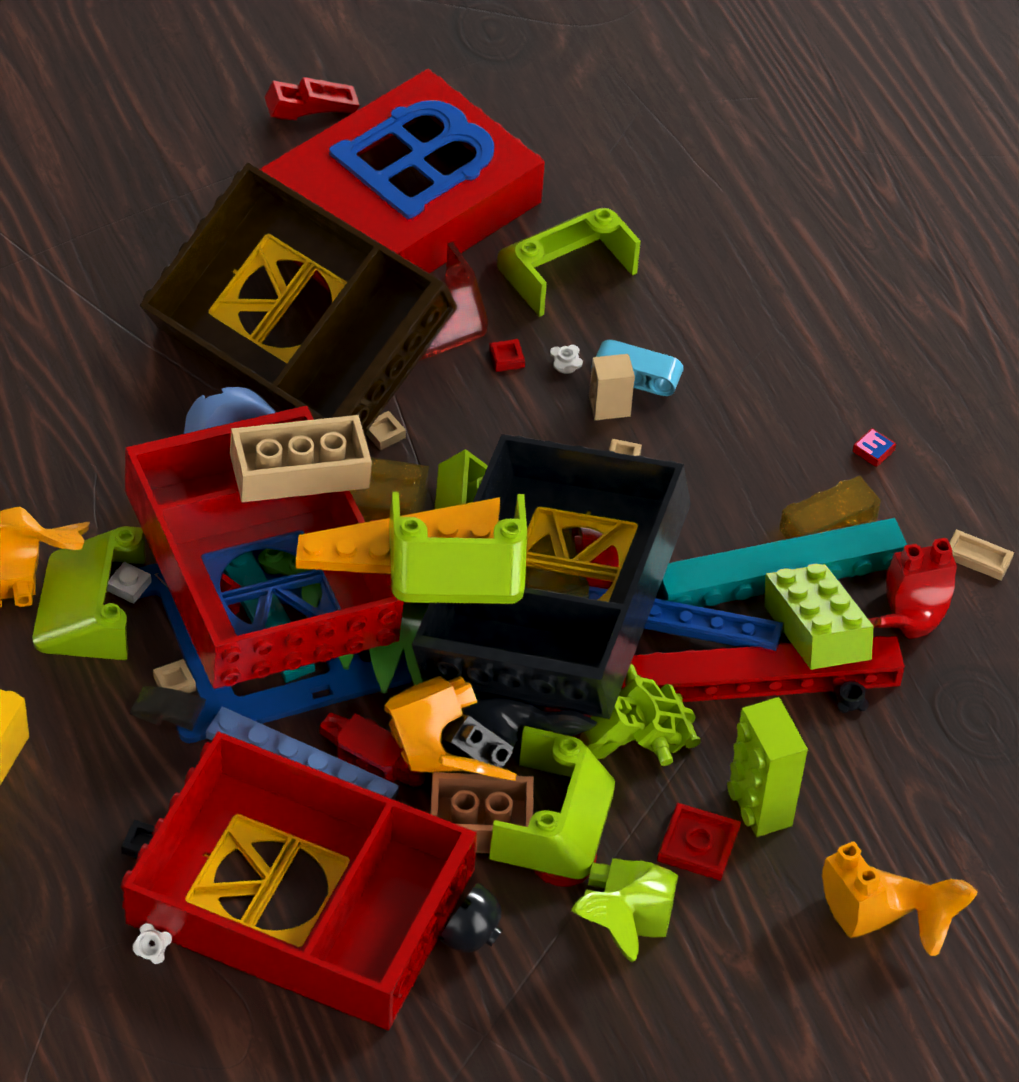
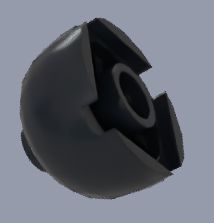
M477 882L437 939L448 947L465 953L477 951L485 943L491 947L502 932V929L498 927L502 911L497 898Z

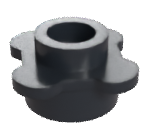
M847 681L834 688L833 694L838 698L837 709L840 712L847 713L856 709L860 711L867 710L869 702L865 699V687L856 681Z

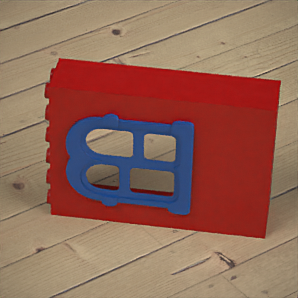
M426 69L260 168V170L414 265L431 273L542 202L545 161L540 155L526 147L520 139L507 132L501 124L487 116L481 108L468 101L462 93L448 85L443 78ZM424 116H428L444 129L439 136L427 143L420 142L405 129ZM393 135L412 150L411 153L381 171L373 169L359 157ZM459 141L476 156L471 162L450 175H442L424 160V157L445 144ZM408 167H414L434 184L418 195L408 197L391 184L389 179ZM294 261L300 267H302V265L304 264L301 262ZM316 270L312 277L331 293L328 283Z

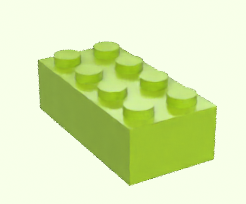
M810 564L803 568H784L777 572L766 573L764 607L775 621L784 623L783 633L811 670L872 660L874 626L825 564Z
M780 697L742 708L740 723L737 724V741L734 743V759L730 764V781L727 782V789L731 799L737 800L741 808L743 822L747 827L751 826L756 837L793 826L808 751Z

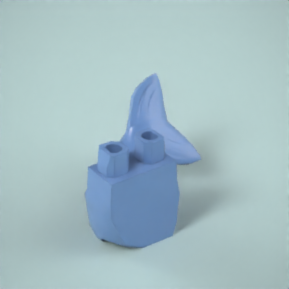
M242 387L221 388V394L212 395L206 399L202 395L196 399L186 415L184 434L276 412L257 393L250 389Z

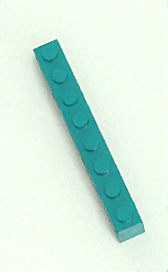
M891 518L672 562L667 566L658 590V596L661 600L698 607L716 606L733 600H745L749 597L765 594L766 573L777 572L784 568H803L810 564H825L837 580L856 575L863 576L870 572L888 570L894 553L902 552L907 543L896 519Z

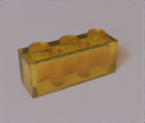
M859 475L850 480H843L835 487L826 491L816 492L810 498L799 503L788 505L782 510L779 530L786 539L871 523L877 520L881 500Z

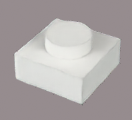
M123 562L109 579L107 591L134 604L151 584V574Z

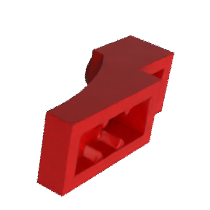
M306 77L302 78L299 85L273 81L264 97L271 117L296 121L300 116L320 112L354 113L360 106L353 86Z

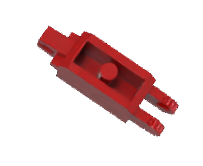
M330 712L325 720L322 721L320 734L337 746V758L392 783L397 779L406 785L413 786V788L424 784L425 773L410 770L401 755V752L405 751L404 748L398 746L392 732L380 727L374 720L365 719L356 713L351 719H347Z

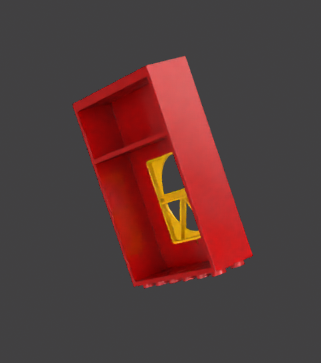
M218 731L213 740L206 742L203 746L197 766L189 769L181 792H176L173 795L169 804V812L165 818H160L157 821L150 843L144 844L141 847L134 869L132 871L128 870L122 879L121 889L124 894L122 908L125 909L126 924L140 929L142 925L150 923L154 926V929L160 932H169L172 936V943L389 1031L435 946L437 938L443 931L475 871L477 832ZM274 841L285 844L270 868L252 846V843ZM236 849L241 852L262 879L214 883L219 865L227 855ZM299 849L308 853L321 866L328 882V895L317 914L306 923L290 929L264 930L256 927L255 925ZM255 895L241 920L232 917L219 902V898Z

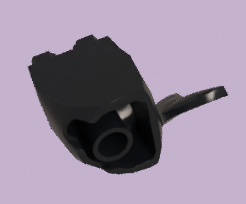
M487 697L477 700L475 704L462 708L463 716L448 723L444 728L441 743L455 756L477 759L478 761L502 768L512 755L513 746L522 737L524 726L573 737L592 729L598 722L572 710L542 711L513 698Z

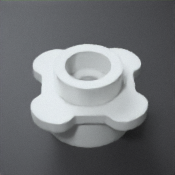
M576 345L563 346L561 348L553 347L550 350V355L554 357V368L561 373L568 374L582 367L583 360L578 355L579 347Z
M146 923L140 928L141 934L137 937L136 943L133 944V952L137 956L151 959L154 964H159L165 959L164 951L167 945L171 944L172 936L169 932H160L154 929L152 924ZM151 940L155 942L154 947L150 946Z

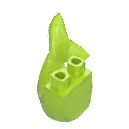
M612 858L611 865L592 863L588 885L605 888V891L595 892L586 890L585 895L573 905L571 911L582 918L607 927L623 955L630 962H634L639 951L638 936L666 937L678 875L667 868L646 861H627Z

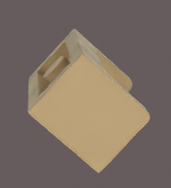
M628 354L593 357L589 400L594 420L630 417L635 375Z

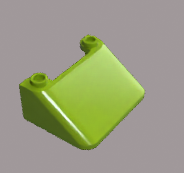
M119 527L84 540V545L80 550L59 549L50 555L32 636L33 645L38 651L47 654L127 660L126 613L117 604L108 603L104 605L112 562L145 563V538L141 527Z

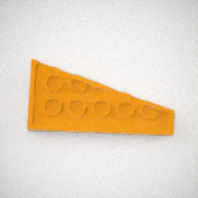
M500 497L402 515L400 517H415L422 520L427 526L428 537L494 539V527L499 522ZM390 518L299 535L296 568L391 574Z

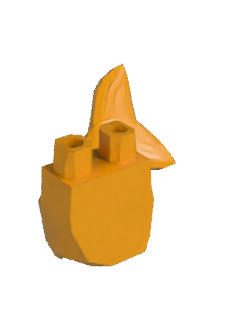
M22 507L0 511V608L2 607L1 599L14 598L15 605L18 607L32 605L33 595H36L39 541L61 549L80 550L84 545V539L81 535L88 531L90 522L45 529Z
M441 676L435 677L397 694L385 704L386 713L392 716L389 723L392 735L400 748L403 747L405 750L401 752V755L411 771H467L488 777L515 781L516 774L507 769L484 763L477 759L453 756L443 748L441 739L446 725L463 716L462 708L477 703L471 684L469 682L465 683L463 677L459 676L449 681H446Z
M855 842L839 847L837 853L827 857L822 870L825 898L834 918L849 938L862 936L880 929L916 909L920 939L929 956L939 954L952 918L968 906L977 895L975 888L963 880L948 879L928 885L871 867L861 856V849Z

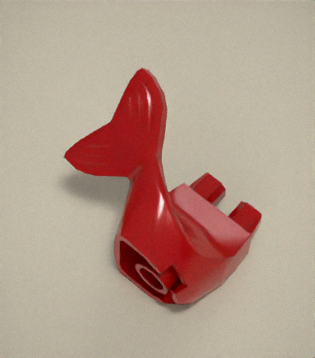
M947 538L935 539L932 546L922 548L915 543L905 545L902 552L894 553L886 577L887 599L892 614L868 618L874 628H899L911 640L925 636L938 627L950 607L955 589L957 565Z

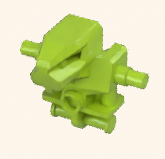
M630 664L625 677L626 686L619 693L610 719L590 716V718L598 723L592 729L581 733L579 738L597 759L607 757L619 746L636 739L640 746L653 751L658 756L661 766L670 765L673 762L671 753H676L684 745L686 748H694L701 743L700 737L697 736L692 725L696 717L692 709L684 706L682 695L676 693L674 687L670 684H666L660 689L653 679L640 677L633 664Z

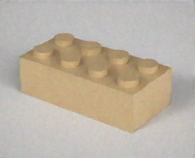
M359 415L231 428L230 458L241 502L366 489L370 486L372 461Z

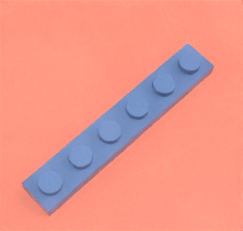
M221 707L206 730V738L213 740L219 731L393 800L399 793V785L225 707Z

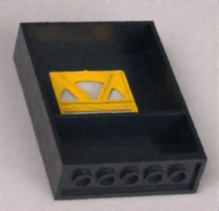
M501 434L473 502L500 497L499 521L514 519L517 495L524 494L527 523L526 567L613 583L598 600L525 587L522 599L513 604L429 603L412 643L422 682L441 676L446 681L461 676L465 683L469 682L471 684L474 694L513 698L527 704L563 711L572 710L584 715L610 719L691 506L684 464L670 460L663 461L646 458L640 455L633 456L609 450L602 451L579 445L572 446L552 441ZM583 527L593 529L603 535L573 559H570L562 529ZM546 535H550L555 556L528 552L536 542ZM615 546L619 557V567L590 563L607 548Z

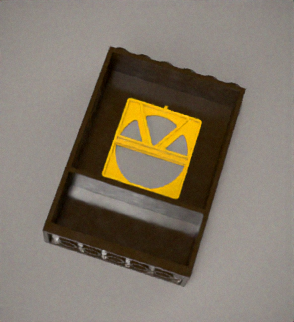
M248 162L234 175L230 186L224 193L218 196L212 210L206 217L200 220L197 230L188 241L182 244L178 255L170 265L163 269L160 279L153 288L145 293L143 301L139 305L158 329L282 409L289 410L308 406L314 420L359 415L364 435L459 307L444 282ZM290 260L304 263L286 286L277 266V261ZM264 266L278 299H238L245 281L256 270ZM317 270L324 277L330 288L332 296L330 307L301 345L278 348L263 344V341ZM241 311L267 312L251 335L244 329L239 318V312Z

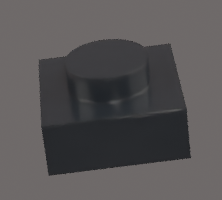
M134 820L121 845L122 854L137 858L141 847L144 844H149L153 838L155 826Z

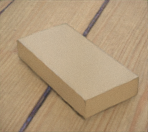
M957 529L949 542L956 563L1001 581L1014 555V552Z

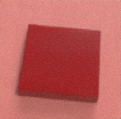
M677 802L660 847L657 861L721 881L739 833L741 821Z

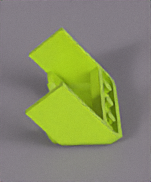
M599 208L501 249L497 257V267L540 317L544 315L547 282L536 271L535 267L600 239L630 274L635 275L638 270L641 241L614 211L607 208Z
M392 492L389 543L393 595L403 602L513 604L520 601L524 595L526 579L527 523L524 494L517 495L514 519L499 521L494 527V539L428 537L427 526L422 520L415 517H400L399 492Z
M524 726L519 765L571 777L561 813L548 810L539 811L531 817L528 827L494 820L489 859L567 878H584L590 874L592 863L595 861L614 795L615 780L580 739Z

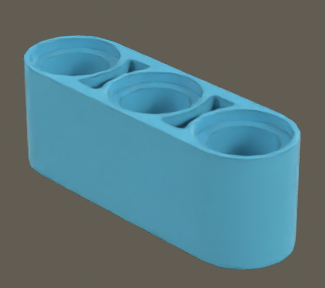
M605 340L602 342L596 357L628 354L630 356L635 375L634 388L660 396H670L674 393L684 369L682 363L677 358L615 340Z

